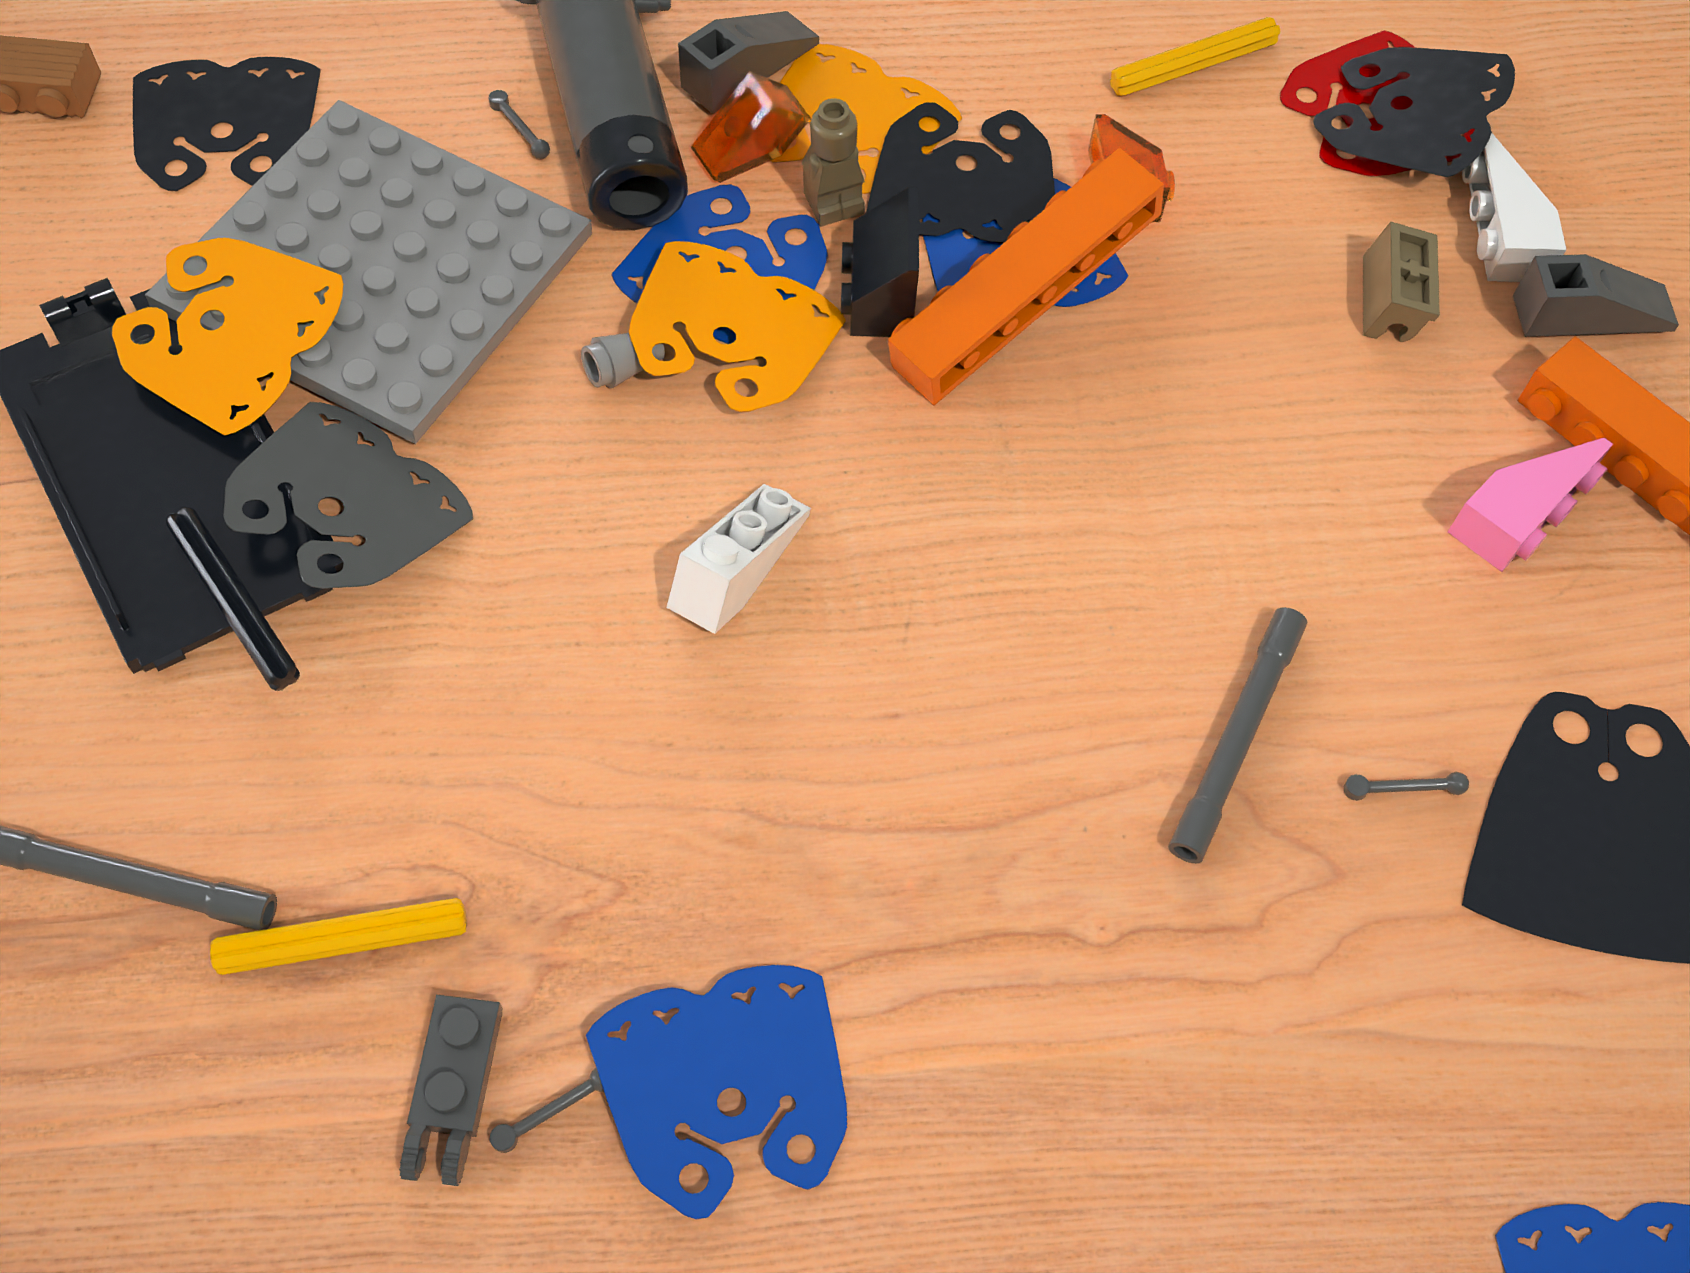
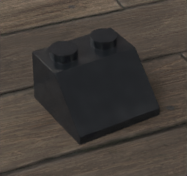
M907 187L854 220L852 242H842L841 273L851 274V283H841V314L851 315L850 336L891 337L892 332L899 323L915 316L919 277V187Z

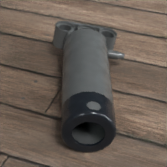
M516 0L523 4L537 5L591 212L600 222L615 229L623 230L649 228L668 220L681 208L688 194L687 175L639 13L668 11L671 8V0Z

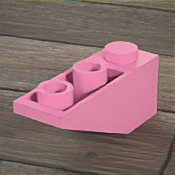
M1601 438L1496 470L1464 504L1448 533L1501 572L1517 555L1526 561L1547 536L1541 530L1543 526L1549 522L1554 527H1557L1577 504L1578 501L1571 497L1577 489L1585 495L1588 494L1605 474L1608 468L1600 462L1613 443L1605 438Z

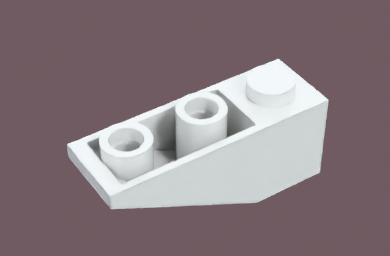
M1491 133L1490 139L1481 154L1467 168L1462 170L1463 181L1469 183L1471 192L1470 218L1472 221H1476L1478 228L1477 255L1480 260H1484L1488 281L1521 282L1535 256L1564 255L1566 245L1558 210L1493 133Z
M763 484L680 553L666 608L716 634L743 609L804 524L811 508L793 499L789 493Z

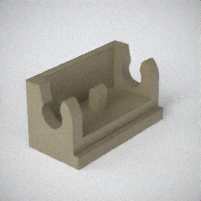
M1390 222L1363 255V336L1377 339L1386 332L1390 325L1404 324L1405 326L1399 331V341L1406 342L1414 338L1429 320L1435 321L1440 316L1438 240L1436 234Z

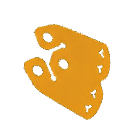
M818 44L798 57L788 69L762 108L757 120V131L761 151L768 160L772 162L802 160L811 142L804 125L799 123L798 118L806 115L810 117V124L813 114L823 101L832 98L843 100L856 116V147L858 151H868L870 148H875L879 151V154L875 157L868 155L858 156L859 166L866 173L865 182L862 184V194H866L872 190L884 140L895 121L918 105L926 102L940 105L956 117L958 122L962 117L952 101L924 82L911 77L886 76L880 65L866 55L844 47ZM819 53L824 57L834 56L835 58L822 62L816 54ZM851 63H854L857 66V68L864 69L867 72L852 73ZM905 88L910 93H919V95L906 98L905 93L901 89ZM926 116L920 119L919 127L924 131L933 132L940 127V122L935 117ZM780 134H790L796 139V144L790 149H780L775 145L774 140ZM939 142L931 146H923L921 148L922 153L929 154Z
M224 237L184 244L172 249L166 255L167 279L172 288L187 292L221 281L224 276L233 277L234 283L228 287L221 286L197 294L177 319L179 345L183 348L181 353L178 355L169 353L168 350L172 344L168 314L156 307H147L117 318L112 328V337L124 371L136 382L224 436L252 424L277 401L290 382V363L292 357L315 346L326 334L339 310L343 297L344 284L342 275L237 239ZM193 256H200L207 261L206 270L195 276L185 273L183 269L185 261ZM328 286L329 289L324 293L325 303L321 305L314 293ZM210 310L220 311L224 315V323L215 330L204 329L200 324L202 315ZM314 321L312 325L305 327L304 334L299 337L297 324L299 322ZM142 324L152 326L155 330V335L150 342L139 345L131 340V332L136 326ZM273 372L272 378L266 381V389L262 391L257 378L264 377ZM249 405L246 410L237 412L233 420L230 419L232 414L231 406Z
M673 241L665 243L631 317L629 335L640 365L653 376L685 373L694 365L695 358L680 332L673 329V325L676 322H682L686 325L685 330L699 351L724 362L732 363L754 360L758 356L765 358L767 363L763 367L749 365L724 369L715 378V386L730 409L738 412H750L780 403L793 395L821 359L846 319L832 302L820 293L795 280L781 276H758L747 262L732 253L705 244ZM679 252L685 253L688 256L693 254L699 255V258L686 262ZM718 262H721L725 268H732L736 272L721 273ZM776 289H781L786 294H796V297L784 300ZM812 305H816L820 312L829 315V318L823 316L815 317ZM719 327L730 328L735 332L736 340L731 344H721L714 339L713 332ZM659 343L669 344L674 348L676 355L670 361H660L653 356V347ZM740 379H750L756 383L758 392L752 397H745L738 394L734 386Z

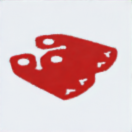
M1386 30L1343 45L1295 67L1280 92V100L1284 106L1308 116H1315L1328 108L1333 90L1330 85L1332 83H1340L1343 88L1339 90L1336 105L1342 103H1354L1356 105L1366 103L1371 105L1380 88L1400 79H1407L1410 74L1401 72L1397 74V77L1372 88L1358 89L1349 85L1343 75L1341 67L1344 63L1353 58L1389 48L1388 41L1393 44V47H1416L1404 38ZM1367 64L1359 69V73L1365 77L1376 76L1381 71V68L1375 64ZM1301 88H1310L1316 92L1317 99L1310 103L1303 102L1297 98L1296 92ZM1400 96L1394 98L1390 104L1394 109L1404 110L1411 107L1413 101L1409 97ZM1341 116L1348 127L1353 124L1351 117ZM1374 117L1368 118L1371 123V130L1380 131L1383 129V126L1378 124ZM1470 129L1468 132L1464 133L1463 137H1465L1468 142L1472 141L1470 135L1475 131V129ZM1323 136L1319 157L1331 167L1366 176H1384L1413 170L1360 156L1344 159L1336 153V148ZM1461 154L1445 156L1447 162H1451L1453 159L1460 157Z

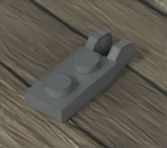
M436 995L407 1120L410 1128L405 1137L399 1171L401 1179L418 1181L425 1166L431 1132L450 1134L441 1162L442 1184L459 1186V1183H461L471 1137H477L503 1008L500 1002Z

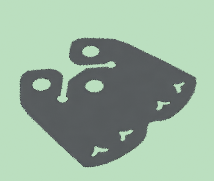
M309 402L237 466L228 478L225 487L223 516L226 525L233 531L269 535L283 529L287 523L283 493L278 490V485L286 482L293 486V490L290 493L295 516L321 535L346 537L361 535L365 538L366 542L361 546H355L350 542L311 540L299 548L297 560L302 581L311 587L321 589L361 587L379 582L391 576L473 520L472 509L466 497L438 469L422 460L398 456L393 450L392 442L388 435L379 427L353 412L321 402ZM323 414L328 419L339 420L341 423L325 426L323 419L319 415ZM361 432L364 439L374 443V446L357 444V433ZM410 472L416 473L420 479L428 480L430 483L414 485ZM443 496L448 498L449 506L454 507L457 510L456 512L440 508ZM327 497L337 498L343 503L344 511L337 516H327L319 510L318 504ZM250 500H260L268 506L269 512L261 519H251L243 513L242 507ZM325 554H334L343 560L344 565L341 571L328 574L318 568L317 560Z

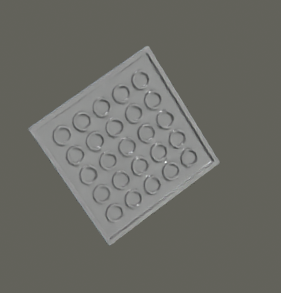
M338 100L198 242L224 237L242 240L342 275L344 284L343 297L339 310L323 338L315 346L292 357L290 380L416 444L592 235V224L590 219ZM193 256L185 261L183 269L188 275H199L206 270L207 261L203 257ZM166 273L145 296L150 307L162 309L168 314V318L177 322V319L195 295L221 286H231L234 283V279L231 276H224L221 281L182 292L170 286ZM328 286L314 293L321 305L325 303L324 293L329 289ZM210 310L202 315L200 324L207 330L218 329L224 323V315L220 311ZM314 321L299 322L297 324L299 328L298 336L301 337L305 332V327L312 325Z

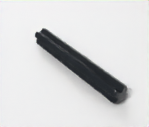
M182 507L177 513L170 514L167 517L166 525L270 688L280 691L288 685L296 683L300 677V672L196 511L190 507Z

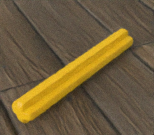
M1266 17L1117 67L1111 71V88H1114L1117 96L1122 97L1275 45L1278 42V35L1281 33L1280 26L1276 25L1274 18Z
M452 898L217 937L211 941L210 960L217 974L225 975L457 936L466 932V911L461 899Z

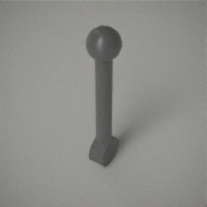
M495 90L491 92L488 97L490 107L493 110L504 113L531 145V153L534 157L538 159L546 158L550 153L548 142L538 139L510 107L508 95L505 91Z
M1461 772L1451 773L1446 778L1368 781L1364 776L1355 774L1347 779L1344 785V793L1348 798L1356 801L1365 798L1367 793L1447 790L1453 795H1461L1468 790L1469 780Z
M597 1068L591 1072L590 1079L512 1126L507 1124L496 1126L490 1133L489 1139L493 1148L501 1153L512 1151L518 1143V1137L595 1090L604 1092Z

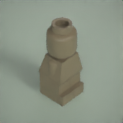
M836 98L827 99L819 105L810 122L811 145L802 161L804 194L820 227L859 216L865 212V202L862 198V184L865 181L858 163L859 151L856 147V116L843 100Z

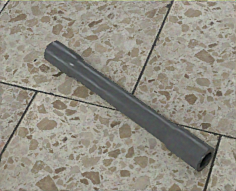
M1287 607L1276 609L1258 648V657L1196 794L1188 802L1169 843L1168 848L1170 852L1186 862L1197 864L1203 861L1222 818V808L1281 675L1290 664L1308 622L1306 617L1297 610Z
M0 826V865L48 873L205 913L212 919L255 930L268 929L276 913L277 897L274 894L226 882L213 883L43 840L32 833Z

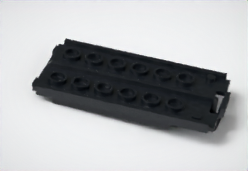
M108 278L84 286L85 291L64 298L62 295L39 305L59 344L50 347L44 334L40 333L0 350V396L120 652L133 674L141 670L147 672L154 668L161 671L185 660L186 653L234 631L166 525L167 517L172 513H177L182 507H190L196 511L264 617L303 598L308 602L333 590V588L321 589L311 587L304 583L300 576L297 560L299 548L311 540L333 541L331 535H321L295 516L290 493L293 490L291 484L285 482L278 485V490L283 493L287 523L277 533L269 535L233 531L226 525L223 514L225 487L228 478L237 466L266 441L274 431L263 414L249 426L236 433L224 436L139 384L124 371L112 337V328L117 318L126 315ZM150 289L130 297L137 311L150 307L145 296ZM168 318L172 344L168 351L172 355H178L183 348L179 345L177 322ZM147 324L136 326L131 332V340L135 344H146L153 339L155 330ZM249 405L231 406L232 414L230 419L233 420L237 412L246 410ZM250 500L243 505L242 511L251 519H261L268 514L269 508L260 500ZM325 554L317 560L318 568L328 574L341 571L344 565L343 560L334 554Z

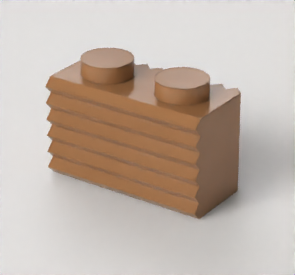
M0 35V111L11 113L19 110L24 113L27 110L32 114L37 111L42 115L45 113L53 117H63L66 114L71 118L76 115L81 119L85 116L101 75V70L89 43Z

